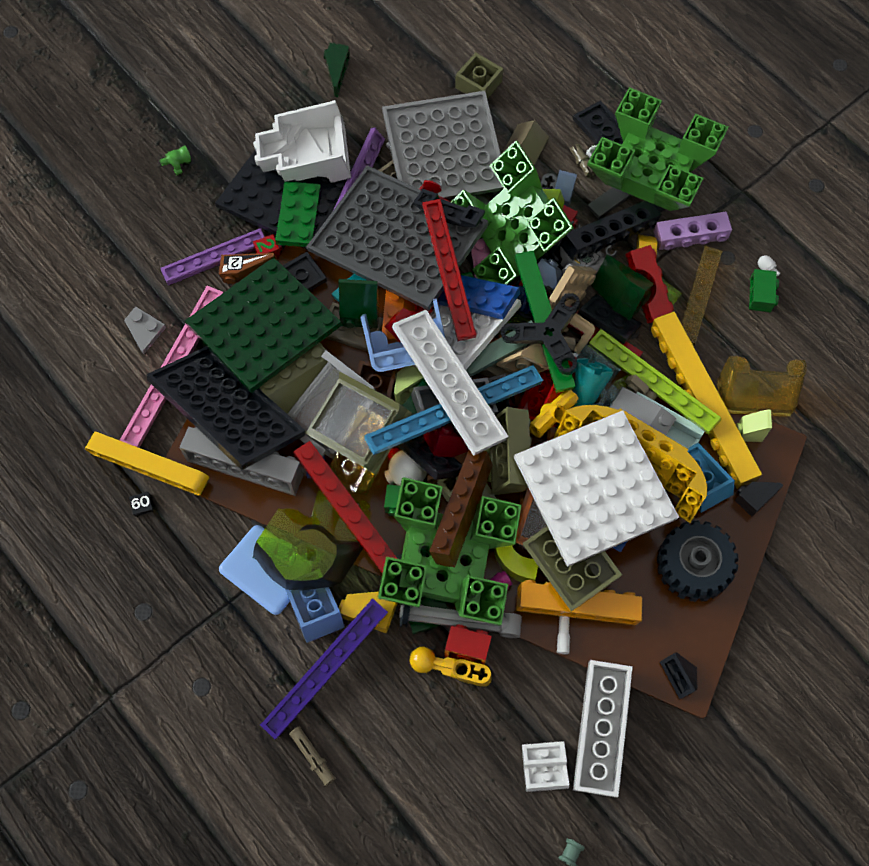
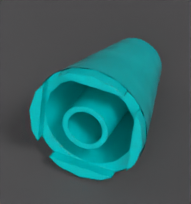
M585 358L577 359V369L574 373L576 387L573 389V392L577 394L579 399L573 407L594 405L613 375L610 367L597 361L595 363H588L589 359Z

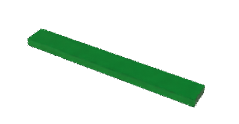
M534 251L515 254L516 264L534 322L544 323L552 309ZM546 331V335L553 336L552 332ZM541 344L556 393L575 389L576 385L572 374L564 375L560 373L544 344ZM568 361L562 363L563 368H570Z

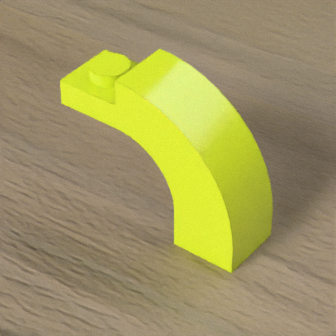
M513 546L494 548L495 557L500 567L510 577L520 582L536 580L538 565L534 559L519 555Z

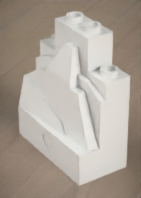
M336 101L274 115L275 123H273V130L255 134L254 148L257 152L255 162L257 166L261 167L263 172L277 169L278 175H281L285 182L294 179L300 181L317 176L329 178L331 183L351 178L345 123Z

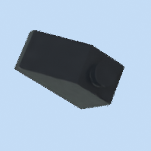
M751 482L748 486L744 484L736 492L738 497L735 499V502L753 517L783 485L776 482Z

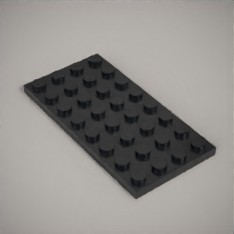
M207 346L147 374V381L241 470L305 436V430L259 388L251 393Z

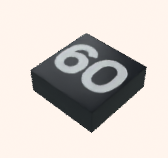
M149 492L129 497L134 517L154 511Z

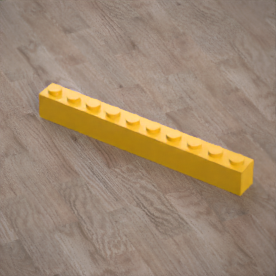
M671 312L654 319L651 332L655 338L657 337L662 353L666 354L669 367L674 369L678 384L682 385L687 393L721 417V421L708 435L711 439L710 444L713 450L717 451L720 456L719 461L722 467H725L729 475L735 480L734 485L737 489L741 488L744 484L749 485L751 482L758 481L762 473L676 313Z

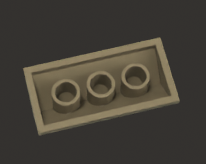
M535 120L518 124L503 152L515 141H518L535 166L549 140V136Z

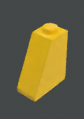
M379 592L347 594L346 599H342L340 602L339 611H341L343 619L353 621L373 598L388 612L375 627V630L387 634L398 603L378 599Z

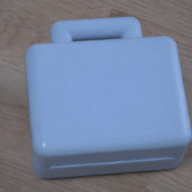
M255 525L221 563L219 572L270 613L278 615L284 610L290 600L285 588L274 582L253 556L255 543L257 542L271 557L275 567L286 580H300L314 573V567L265 528Z

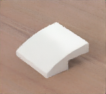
M564 741L522 745L526 792L569 789Z

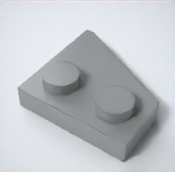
M136 306L124 320L143 354L147 352L166 329L165 324Z

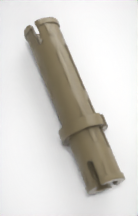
M301 727L295 728L289 735L310 763V769L317 773L325 787L330 785L336 777L325 764V758H321Z

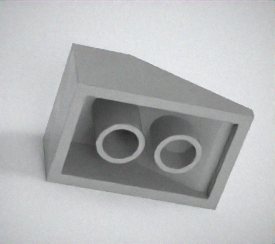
M624 387L620 389L610 405V408L617 410L621 408L664 435H667L676 420L672 414L661 406Z

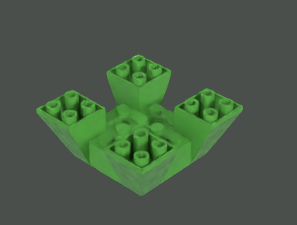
M629 87L615 113L623 144L621 145L602 137L587 165L604 184L669 211L690 207L703 181L702 177L690 172L716 154L729 127L695 114L683 139L653 128L662 100Z
M515 141L490 164L491 169L504 188L496 197L485 205L466 190H463L451 201V203L465 208L471 205L485 210L486 213L483 219L488 220L489 226L480 238H483L491 253L472 270L478 279L509 285L520 275L515 254L533 250L537 261L574 228L556 199L552 198L549 200L544 193L537 170L518 141Z
M402 477L394 518L406 531L401 560L386 557L378 599L419 608L421 597L454 604L460 617L501 626L508 584L484 579L489 549L515 545L522 505L482 496L455 568L437 565L429 551L444 515L438 513L443 486ZM420 550H426L429 556L423 557ZM460 558L467 561V566H463L460 563ZM437 573L444 576V582L437 579Z

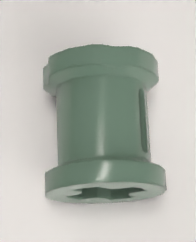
M567 838L566 848L558 859L569 866H577V858L580 852L584 851L585 847Z

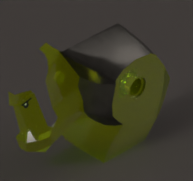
M319 490L311 518L296 509L278 508L256 541L253 556L266 574L286 590H311L341 584L363 550V547L321 490ZM362 499L359 501L355 500L362 511L369 510L370 504Z

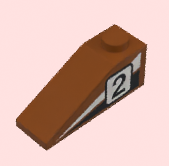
M274 253L221 255L219 275L224 283L234 284L241 281L274 257L277 261L278 259Z

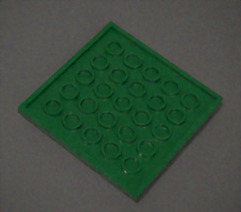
M274 257L185 320L186 325L251 393L342 326L341 321Z

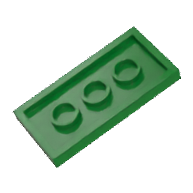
M287 181L284 183L275 239L276 245L306 247L312 240L320 197V184Z

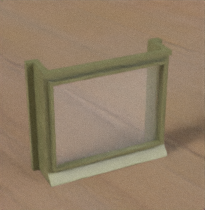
M339 371V379L309 429L305 431V434L376 475L391 448L373 456L364 440L365 435L410 417L412 412L400 403Z

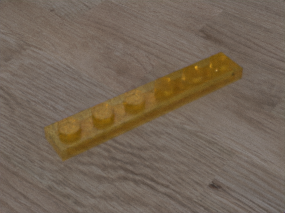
M705 246L681 323L693 346L696 344L722 254L721 250Z

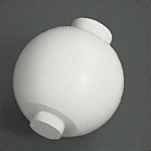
M403 450L393 455L389 462V469L385 471L388 483L390 485L396 483L401 486L402 477L423 482L427 475V472Z

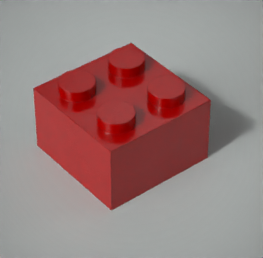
M456 624V627L451 626L444 658L464 659L485 665L492 636L483 630L470 631L468 627Z

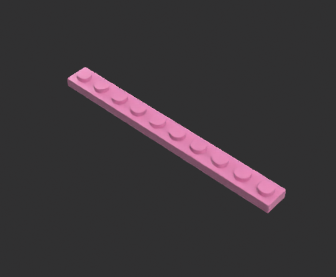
M207 286L190 316L224 292ZM186 324L161 367L193 353L200 338ZM152 384L120 438V441L140 448L166 401V398Z

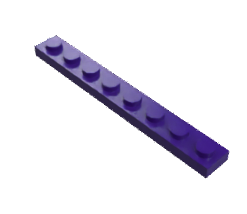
M372 598L260 726L276 740L388 612Z

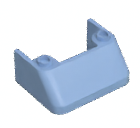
M435 298L433 303L437 318H433V321L445 338L438 301ZM362 314V326L371 365L374 370L384 372L415 365L401 342L388 344L385 333L381 331L370 332L367 315Z

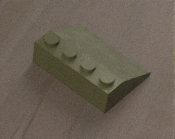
M548 526L522 543L571 612L622 576L605 551L567 567Z

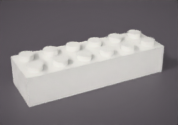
M590 660L588 663L573 791L618 797L632 666Z

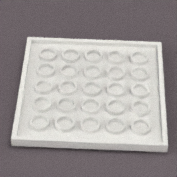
M624 411L514 455V459L567 567L679 518Z

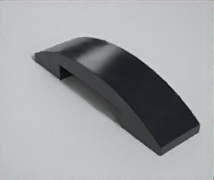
M422 188L413 204L423 210L422 202L440 198L437 193ZM441 199L446 221L453 225L468 228L477 227L486 213L485 210L471 205L465 208Z

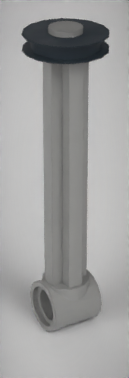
M402 604L399 614L400 627L402 624H406V628L409 621L455 627L456 624H460L469 629L499 632L500 636L506 638H519L522 616L514 613H504L501 626L460 617L457 610L420 606L418 608Z

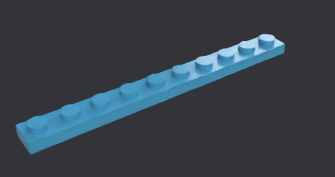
M532 365L481 386L478 390L487 404L491 406L540 385L543 379L535 366ZM438 404L366 434L364 440L374 456L449 424L452 421L441 404Z

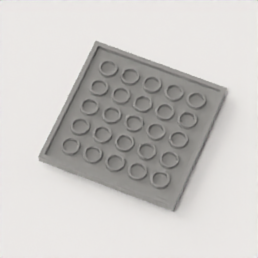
M485 91L382 107L398 180L420 189L424 180L434 181L442 188L438 195L447 200L454 199L463 190H466L471 195H478L504 189L490 167V164L501 154Z

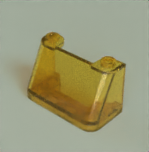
M729 356L717 380L718 393L729 413L752 414L763 410H771V416H790L797 408L807 372L806 360H792L787 365V372L750 370L749 362L745 358Z

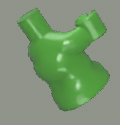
M186 146L169 151L165 154V158L160 159L162 166L171 164L175 168L174 173L176 175L182 174L180 164L191 163V157Z

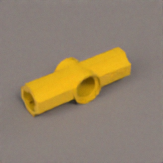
M572 390L563 391L551 404H544L540 414L530 423V433L537 438H541L556 422L561 423L565 411L577 403L579 399L577 394Z

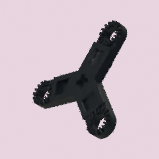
M573 293L564 294L544 323L505 324L501 329L503 341L510 344H544L560 373L564 375L573 374L577 369V360L562 336V332L580 307L579 297ZM567 300H574L576 302L572 307L565 306ZM512 329L516 331L515 336L513 335V337H508L505 335V333L508 330ZM546 331L552 332L553 336L546 335ZM564 361H571L573 365L571 368L565 369L562 363Z

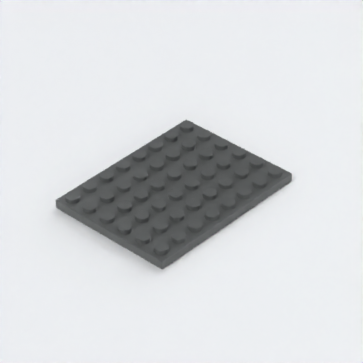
M367 165L306 246L307 250L368 281H377L378 286L428 311L434 304L433 299H438L444 290L424 211L413 204L421 190ZM482 218L477 227L474 228L447 223L458 267L461 266L489 226L488 220Z

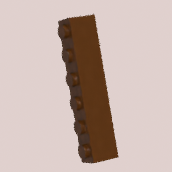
M470 449L468 450L429 551L437 565L454 568L456 566L493 466L487 451L473 456Z

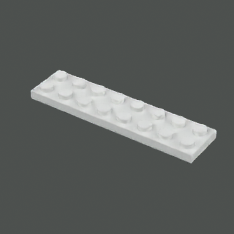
M427 310L393 323L392 329L473 456L507 440L509 436Z

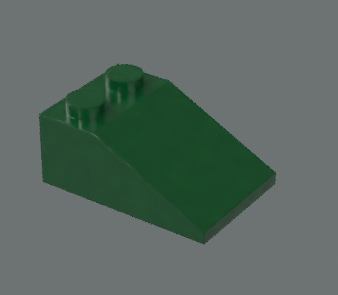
M607 254L591 285L616 312L630 320L639 312L654 283Z
M339 279V317L342 326L346 328L363 327L361 316L366 314L369 329L378 328L380 309L378 282Z

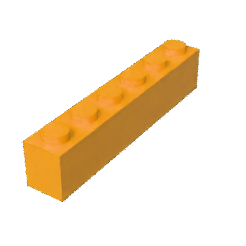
M524 580L517 588L516 611L636 625L642 621V597L635 596V593L631 592L616 594L614 590H604L571 612L550 582L536 584L534 580Z

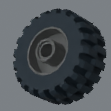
M698 520L692 521L690 525L688 522H685L680 527L676 526L666 536L658 551L656 563L659 566L657 570L658 574L663 575L661 579L663 584L668 583L670 586L668 590L672 593L674 591L678 592L679 598L684 599L687 596L689 601L696 602L697 599L703 602L707 601L710 597H717L729 586L735 578L734 574L738 571L739 565L736 562L739 560L738 553H734L736 549L734 542H729L730 536L727 533L722 534L720 527L716 525L713 528L711 523L706 521L703 524H700Z

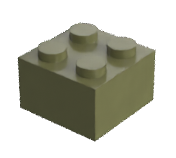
M475 52L456 74L455 88L465 94L485 91L488 99L502 83L503 68Z

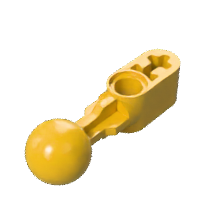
M418 647L410 655V665L418 673H427L435 669L441 671L445 676L481 687L488 686L492 681L490 669L483 664L450 657L445 659L435 657L434 652L428 647ZM460 666H466L468 671L464 675L457 674V669ZM472 668H474L473 670L476 674H482V671H485L487 677H483L480 680L478 675L472 674Z

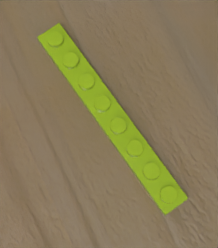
M602 329L589 342L592 348L628 375H637L649 386L648 389L707 434L721 421L720 416Z

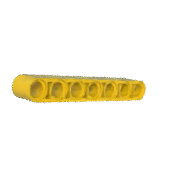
M99 432L93 433L85 447V450L94 456L195 495H201L209 480V476L199 470Z

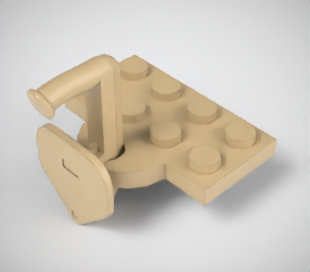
M569 265L549 298L551 309H554L564 294H576L579 300L582 301L586 295L585 290L588 285L594 282L597 271L591 267ZM567 300L565 306L570 307L575 301ZM575 314L569 323L584 332L574 349V352L580 355L592 337L595 327L580 315Z

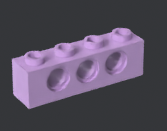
M727 212L657 222L654 234L659 250H671L675 247H689L694 244L704 245L713 241H725L729 238L732 228Z

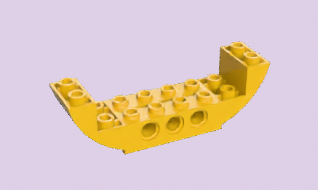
M582 405L570 408L565 411L554 438L624 410L599 405ZM624 411L660 482L663 484L662 486L681 498L675 507L678 516L691 523L707 496V484L702 469L687 452L689 449Z

